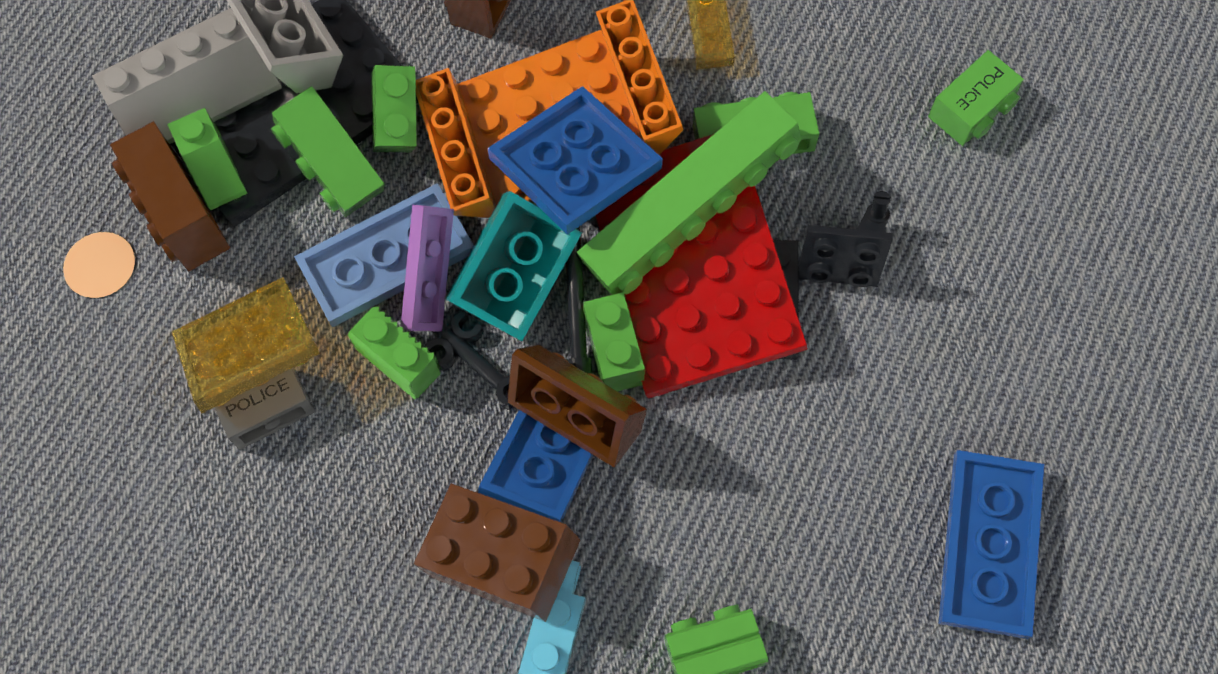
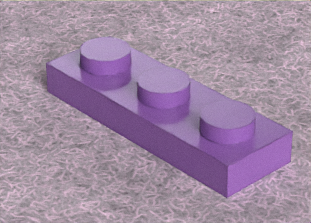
M412 205L401 327L404 330L442 331L454 209Z

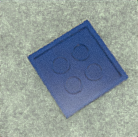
M583 86L488 148L489 159L567 235L661 170L663 160L662 157Z

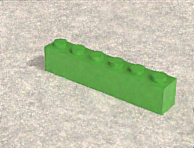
M764 91L579 249L577 253L581 260L611 295L623 292L624 294L631 293L641 284L643 276L653 267H660L668 262L674 254V249L686 239L692 240L697 237L704 229L705 223L717 212L723 213L727 211L736 201L737 195L746 187H753L761 182L766 176L768 169L779 159L785 160L795 152L801 141L798 122Z

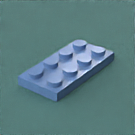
M438 183L294 256L332 328L404 290L412 205L450 209L449 202ZM454 215L448 267L467 258L474 247L458 217Z

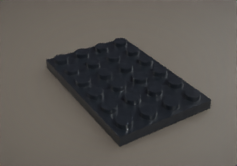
M318 0L312 6L342 52L343 57L332 87L315 91L355 145H357L372 134L371 74L374 66L402 65L347 0ZM278 78L281 89L214 122L248 193L218 207L234 228L307 179L295 162L300 158L291 145L284 148L271 130L275 126L272 112L300 94L294 92ZM171 143L170 145L183 160L176 143Z

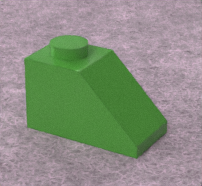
M206 108L167 124L179 152L210 210L248 194L222 136Z

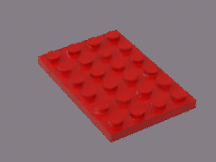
M714 134L664 150L659 155L663 158L661 170L596 214L599 230L602 231ZM755 186L746 187L737 195L736 201L727 211L723 213L717 212L705 223L704 229L697 237L692 240L686 239L674 249V254L668 262L660 267H653L643 276L641 284L634 291L624 294L645 368L642 385L648 399L808 350Z

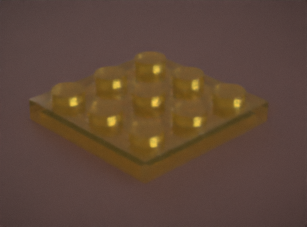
M284 277L171 332L193 401L201 413L224 405L230 399L254 387L261 386L271 378L293 367L301 366L309 359L320 354Z

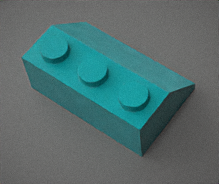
M511 191L503 193L446 295L445 300L512 337L523 341L582 232L575 229L567 235L539 207Z

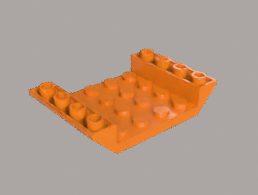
M625 0L596 11L601 30L457 84L449 68L416 80L417 99L450 209H454V216L490 218L503 193L509 191L537 206L489 159L488 148L582 86L658 155L683 131L682 123L634 0Z

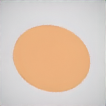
M98 232L85 236L76 242L66 255L63 266L65 280L74 292L84 297L100 298L111 295L121 289L130 279L135 266L134 252L131 245L123 237L114 233Z

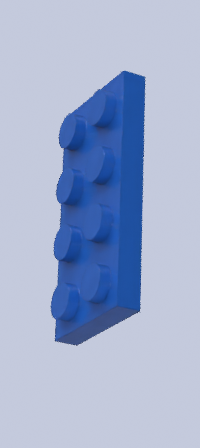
M961 450L955 452L938 624L1023 639L1033 637L1044 464Z

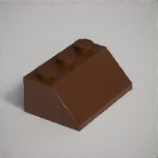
M540 345L517 348L512 354L508 403L615 468L641 433L647 409L642 407L633 397L622 395L605 385L596 375L585 373L570 364L562 355L550 352Z

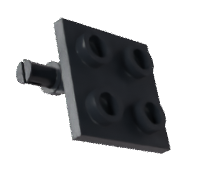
M878 191L874 194L873 203L867 207L866 213L857 229L808 225L798 266V278L810 280L814 283L832 282L851 284L855 287H878L893 240V233L886 232V224L890 217L888 209L891 202L890 194L885 191Z

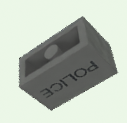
M287 357L282 360L268 361L262 364L257 372L243 379L235 378L223 383L218 391L209 395L227 438L239 450L316 412L296 369Z

